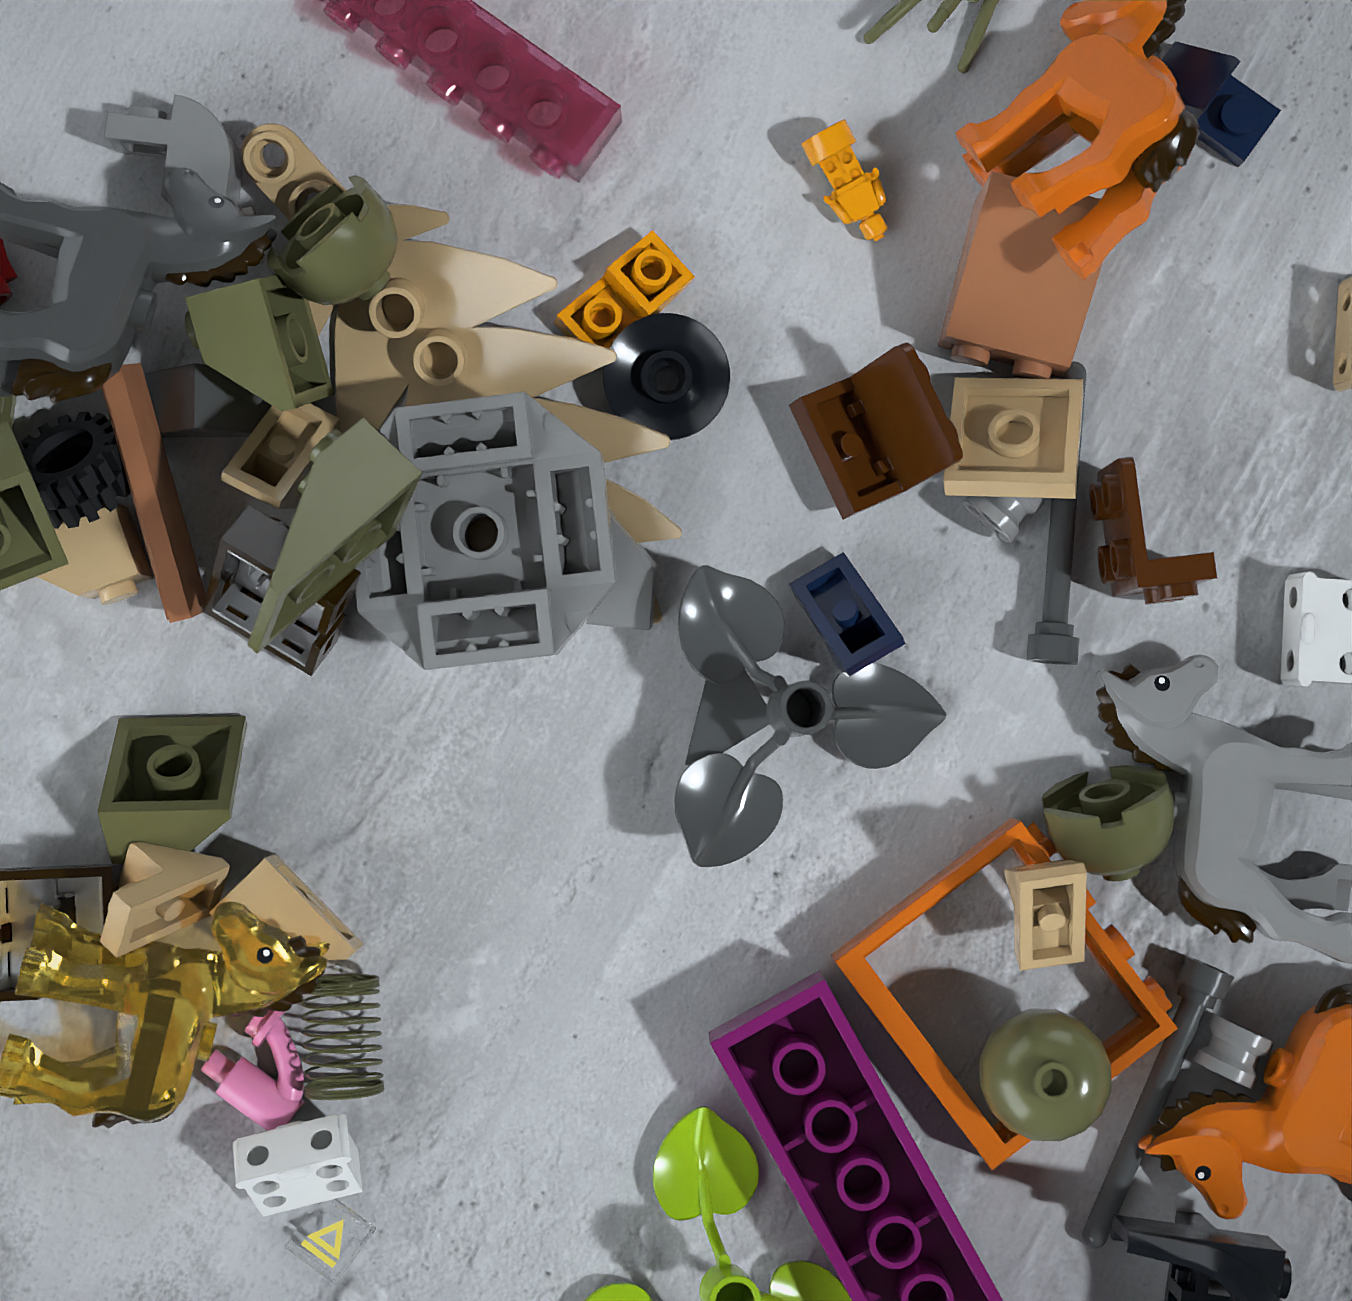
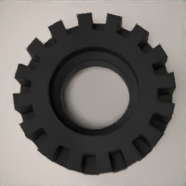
M79 412L75 421H72L68 414L58 417L59 425L50 428L48 423H45L38 427L40 436L34 438L28 435L21 441L25 448L21 452L55 529H59L63 521L68 528L79 527L80 518L85 516L89 523L100 519L97 513L98 510L105 507L108 511H113L119 506L115 498L117 496L127 498L131 493L111 420H108L101 413H96L92 418L89 412Z

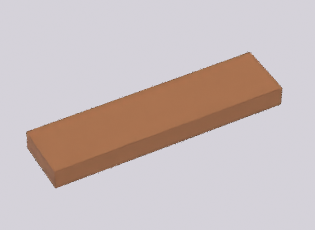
M141 363L123 364L120 371L111 377L101 389L166 619L173 623L203 613L206 594Z

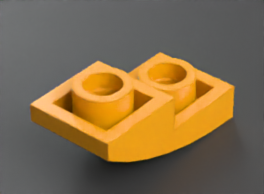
M652 230L609 265L601 279L556 315L554 324L566 337L610 348L616 337L627 326L643 317L659 314L693 281L695 276Z

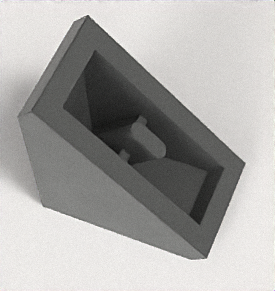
M192 363L145 373V380L161 437H249L272 406L206 364Z
M745 669L736 679L729 683L714 684L705 680L685 765H690L693 761L709 754L723 753L770 725L766 713L767 704Z

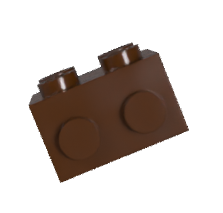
M909 343L893 347L851 377L799 397L789 404L790 410L842 520L905 493L960 462L963 458L957 430L944 412L931 384L930 374L926 365L919 359L916 350Z
M1133 457L1118 458L1098 471L1097 482L1091 483L1089 487V501L1093 519L1095 521L1102 520L1105 545L1098 547V569L1102 583H1111L1112 597L1144 593L1145 605L1175 602L1184 600L1186 597L1198 596V584L1217 578L1214 552L1148 560L1136 467Z

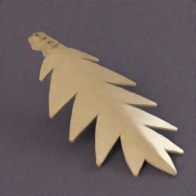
M276 123L263 124L254 128L245 137L241 147V162L245 172L288 220L307 203L310 193H320L323 189L334 183L342 192L346 191L343 185L306 144L288 127ZM267 144H277L283 149L285 161L282 166L273 167L265 161L263 150ZM387 205L393 215L398 239L395 256L387 269L390 273L389 281L379 293L370 299L362 300L360 297H357L350 302L338 304L335 324L336 412L337 417L340 418L339 431L342 434L362 418L378 431L408 386L405 407L525 392L603 454L604 463L669 447L670 438L668 435L629 419L572 403L534 398L615 362L617 358L615 350L575 338L515 327L477 326L549 291L555 290L558 285L555 277L502 257L433 241L407 240L448 224L450 220L449 214L445 211L417 205ZM309 301L319 336L336 304L321 305ZM606 479L609 508L636 543L681 538L682 529L646 499ZM491 517L477 519L473 522L468 532L469 543L476 552L490 549L498 536L497 525ZM655 594L653 623H659L662 620V612Z

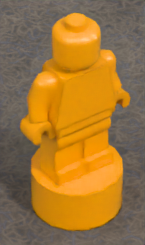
M843 119L807 139L800 145L812 167L819 164L835 190L831 192L830 196L825 195L823 197L824 202L830 205L844 224H851L861 220L859 228L865 239H873L876 242L885 237L883 233L888 229L882 215L874 213V211L886 203L885 192L879 178V170L876 167L873 168L872 172H865L864 174L851 147L857 141L846 120Z

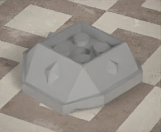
M525 392L394 408L381 427L380 434L422 472V475L395 534L355 568L361 572L355 589L358 613L401 648L407 656L424 670L558 655L618 583L603 454ZM491 517L497 525V540L490 549L476 552L469 543V529L477 519Z

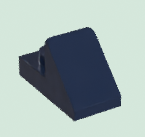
M1175 41L1162 61L1176 80L1177 91L1185 108L1195 115L1200 126L1198 139L1239 167L1250 155L1281 110L1231 75L1241 62L1235 56Z
M844 552L789 583L795 598L824 640L835 666L847 676H852L906 644L899 630Z

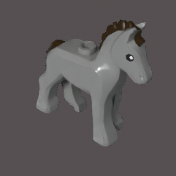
M1206 655L1189 656L1176 664L1140 672L1131 663L1124 667L1122 673L1109 670V672L1105 670L1098 671L1096 676L1102 687L1096 691V696L1100 701V704L1097 706L1098 717L1102 722L1108 724L1104 731L1114 738L1113 744L1119 749L1131 752L1132 759L1138 763L1151 764L1157 770L1174 771L1182 776L1180 792L1172 791L1174 801L1173 830H1175L1173 865L1179 879L1177 890L1179 901L1185 911L1206 926L1214 935L1223 930L1232 943H1237L1239 940L1248 944L1252 943L1254 940L1253 933L1258 928L1269 939L1296 942L1339 962L1352 964V913L1338 912L1326 917H1319L1302 911L1304 909L1348 911L1352 888V865L1329 864L1323 871L1312 876L1299 879H1281L1268 874L1255 864L1268 824L1274 789L1352 800V743L1347 744L1341 749L1328 752H1311L1296 747H1278L1235 725L1193 713L1192 711L1200 697L1216 684L1218 679V665L1215 660Z

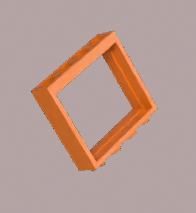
M1013 818L1007 820L831 954L835 963L991 1170L995 1169L1031 1140L1009 1131L1001 1121L994 1126L989 1124L866 961L865 957L1009 848H1011L1023 865L1052 862L1049 858L1056 854L1057 850L1050 839L1043 835L1034 822L1025 827L1020 820ZM1086 888L1085 947L1137 1015L1132 1021L1103 1042L1111 1063V1079H1113L1178 1028L1166 1013L1173 1005L1165 996V991L1151 976L1142 981L1127 962L1135 953L1125 938L1112 924L1103 930L1088 910L1096 904V901Z

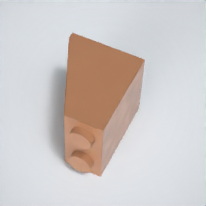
M992 171L973 204L938 347L952 350L950 357L953 360L968 365L986 367L989 360L1013 365L1012 374L1020 378L1050 379L1051 375L1060 377L1071 366L1103 262L1093 275L1084 281L1065 263L1054 245L1052 237L1062 231L1064 226L1082 219L1098 204L1100 199L1087 196L1068 207L1060 215L1052 209L1040 218L1031 209L1027 210L1019 203L1011 187V181L1016 179V177Z

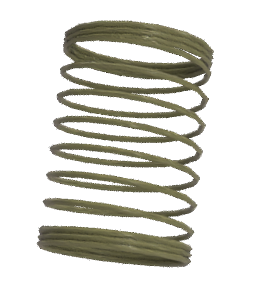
M369 974L322 976L318 978L315 990L310 993V995L315 996L308 997L301 1002L300 1005L303 1007L316 1009L301 1016L303 1021L315 1023L302 1029V1034L314 1037L304 1042L302 1046L308 1051H313V1053L303 1058L304 1063L313 1066L304 1071L305 1077L314 1080L304 1086V1096L313 1100H348L370 1097L384 1091V1081L380 1080L384 1074L378 1072L350 1073L324 1078L307 1075L309 1071L321 1067L353 1068L379 1065L383 1063L382 1059H350L324 1064L306 1060L311 1056L321 1053H363L381 1050L382 1046L376 1044L351 1045L324 1050L306 1046L310 1042L321 1039L376 1037L382 1034L381 1031H353L330 1035H315L305 1032L310 1028L320 1025L375 1023L381 1021L380 1017H355L330 1021L304 1018L309 1014L326 1010H364L380 1007L379 1003H356L331 1007L304 1004V1002L326 996L377 994L380 990L374 988L380 986L379 976ZM354 1048H369V1049H359V1050H345V1049H354ZM352 1062H372L363 1064H344ZM377 1075V1076H374V1077H367V1078H366V1077L343 1078V1077H351V1076ZM346 1087H366L350 1090H327Z

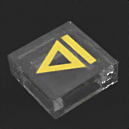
M336 1198L316 1203L285 1244L284 1248L336 1285L372 1236L376 1227Z

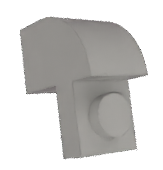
M174 94L171 119H167V113L145 106H130L128 114L107 112L104 138L119 153L166 159L161 196L168 204L169 202L164 193V182L168 173L175 168H188L197 172L205 183L218 194L229 198L239 206L242 184V163L239 151L225 128L205 106L191 98Z

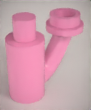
M269 1010L264 1017L254 1016L244 1031L254 1038L252 1044L258 1048L265 1040L268 1042L278 1071L277 1080L246 1058L241 1057L237 1063H234L217 1049L211 1054L200 1070L220 1084L215 1094L266 1131L290 1123L305 1102L302 1100L304 1073L301 1060L291 1035L281 1019L286 1011Z

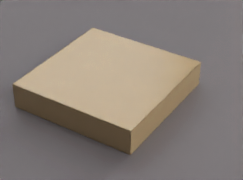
M955 377L950 420L957 430L963 458L960 462L944 470L945 495L1076 499L1083 408V379Z

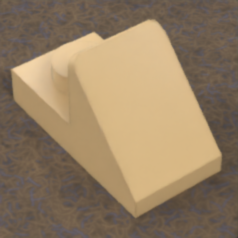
M310 403L283 412L272 405L223 470L221 480L277 509L297 508L302 495L297 488L303 478L311 471L313 465L309 455L324 436L332 430L338 429L340 418Z
M132 842L128 847L118 883L119 890L113 892L108 904V913L100 943L113 955L119 957L211 916L209 912L220 901L230 865L220 857L145 842Z
M1059 860L1005 868L1004 874L1014 906V952L1019 970L1084 962L1087 872L1084 863L1073 860Z

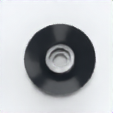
M674 313L649 315L627 326L616 337L609 348L615 350L617 358L615 362L604 366L603 384L608 403L616 416L629 419L662 434H666L669 436L670 441L687 438L703 430L717 417L724 406L730 386L728 358L722 344L714 333L697 320ZM662 370H672L677 374L679 383L671 391H662L655 385V376Z

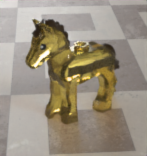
M230 901L221 903L216 907L211 923V931L222 951L201 948L187 949L169 943L154 941L116 957L100 943L102 934L91 932L76 925L66 914L41 903L35 917L31 946L26 948L21 963L15 995L50 998L118 1011L115 1046L82 1060L60 1062L42 1053L29 1038L9 1033L0 1061V1096L14 1098L13 1105L52 1103L73 1117L94 1114L92 1118V1127L94 1128L103 1125L106 1128H111L122 1121H129L132 1125L160 1122L173 1114L178 1105L184 1100L195 1060L209 1061L218 1024L209 1020L225 1015L239 1017L243 1013L264 1017L269 1010L284 1012L288 1011L292 1004L301 1003L304 1000L302 994L312 993L318 984V978L325 973L327 959L322 956L329 950L330 944L328 942L306 944V940L302 936L291 938L283 930L270 926L258 919L245 905Z

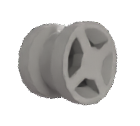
M967 496L962 503L969 513L983 526L1002 540L1010 543L1020 532V521L1028 514L1037 513L1043 506L1044 501L1042 498Z
M1214 1014L1209 1024L1212 1036L1208 1045L1197 1050L1193 1061L1236 1083L1253 1089L1258 1079L1255 1070L1260 1057L1270 1053L1275 1042Z

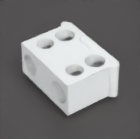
M1312 571L1290 574L1287 580H1285L1280 678L1284 686L1307 687L1311 682L1352 684V580L1317 578L1316 574ZM1343 596L1345 598V605L1343 604L1342 600ZM1340 659L1342 661V668L1339 665Z
M337 1113L305 1122L296 1121L277 1126L273 1130L237 1138V1140L233 1141L236 1188L246 1190L263 1217L363 1192L358 1148L348 1132L347 1116L345 1114Z

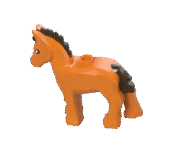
M1083 0L1070 5L1062 14L1060 25L1064 34L1073 42L1069 43L1059 53L1038 80L1020 92L1007 109L981 123H967L955 132L960 145L967 151L962 157L976 181L983 187L992 171L1016 177V179L1011 181V187L1019 203L1027 210L1031 209L1040 218L1052 209L1060 215L1082 198L1106 189L1098 204L1079 221L1064 226L1062 231L1052 237V241L1065 263L1084 281L1093 275L1110 251L1127 234L1141 226L1149 218L1153 198L1160 186L1165 181L1172 179L1174 174L1187 164V160L1199 137L1200 126L1195 115L1185 108L1177 91V83L1173 74L1161 59L1153 56L1159 49L1160 44L1175 32V23L1184 16L1186 11L1184 4L1187 0ZM1078 136L1091 144L1089 148L1079 155L1048 171L1026 173Z
M1352 983L1339 985L1327 990L1319 999L1317 1005L1311 1007L1299 1017L1287 1039L1284 1049L1277 1048L1271 1054L1266 1064L1263 1080L1268 1086L1259 1101L1243 1093L1233 1095L1220 1089H1214L1211 1095L1192 1091L1188 1094V1098H1177L1176 1107L1168 1106L1163 1108L1157 1117L1158 1122L1149 1127V1134L1143 1136L1138 1141V1147L1145 1150L1146 1154L1161 1158L1160 1168L1163 1172L1178 1170L1187 1181L1195 1186L1203 1196L1209 1209L1218 1217L1236 1219L1242 1215L1248 1203L1242 1182L1243 1162L1281 1173L1328 1174L1340 1182L1352 1184Z

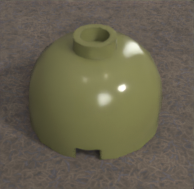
M357 175L348 177L354 186L353 188L342 192L334 183L308 201L280 231L289 240L281 254L272 246L267 254V266L288 287L303 298L321 305L347 303L357 297H360L362 300L370 299L384 288L390 278V273L387 269L395 256L398 240L393 215L381 196L364 178Z
M1121 765L1109 767L1112 779L1087 785L1089 772L1087 771L1056 783L1042 797L1043 818L1047 833L1055 849L1063 859L1084 863L1087 873L1102 875L1103 879L1107 881L1128 880L1137 876L1141 871L1140 868L1150 864L1168 846L1174 826V801L1166 775L1161 770L1147 766Z
M1030 1008L1018 1013L1017 1016L1009 1018L988 1036L979 1058V1086L990 1111L1009 1131L1032 1141H1063L1085 1132L1102 1115L1111 1093V1063L1101 1039L1082 1020L1057 1009Z

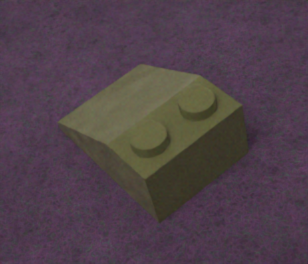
M364 418L359 420L344 434L338 429L329 432L318 442L309 455L313 465L311 471L303 478L297 488L302 495L247 644L256 654L395 534L420 480L422 472Z

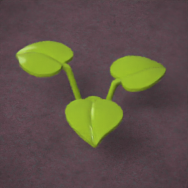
M697 1107L683 1116L670 1129L659 1147L653 1166L652 1182L657 1201L669 1217L674 1220L685 1221L699 1215L702 1216L703 1226L716 1258V1265L704 1274L700 1282L699 1294L701 1301H852L846 1288L829 1270L811 1261L796 1260L780 1265L771 1277L769 1294L759 1291L754 1282L740 1267L731 1264V1259L725 1250L716 1227L713 1213L730 1215L747 1205L758 1185L759 1166L752 1146L745 1137L721 1119L709 1107ZM621 1282L610 1283L598 1288L584 1301H652V1299L642 1287L633 1283Z

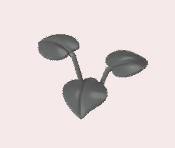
M702 565L695 570L681 599L678 633L683 654L694 671L714 684L729 683L746 669L752 678L770 687L773 694L768 700L766 713L768 721L775 732L765 744L748 758L744 767L731 755L714 753L693 761L679 778L674 797L675 814L691 861L698 867L722 866L739 860L758 848L775 830L783 809L782 790L779 784L772 778L754 772L776 749L785 745L789 737H800L817 733L827 725L829 720H836L833 729V739L840 753L857 766L867 769H879L897 764L909 756L921 741L946 718V712L922 685L904 673L882 664L872 663L850 677L840 672L832 684V698L836 708H834L829 694L821 685L812 681H799L787 684L782 676H774L761 669L756 662L767 660L776 654L784 638L785 620L780 605L769 591L756 582L722 572L708 565Z

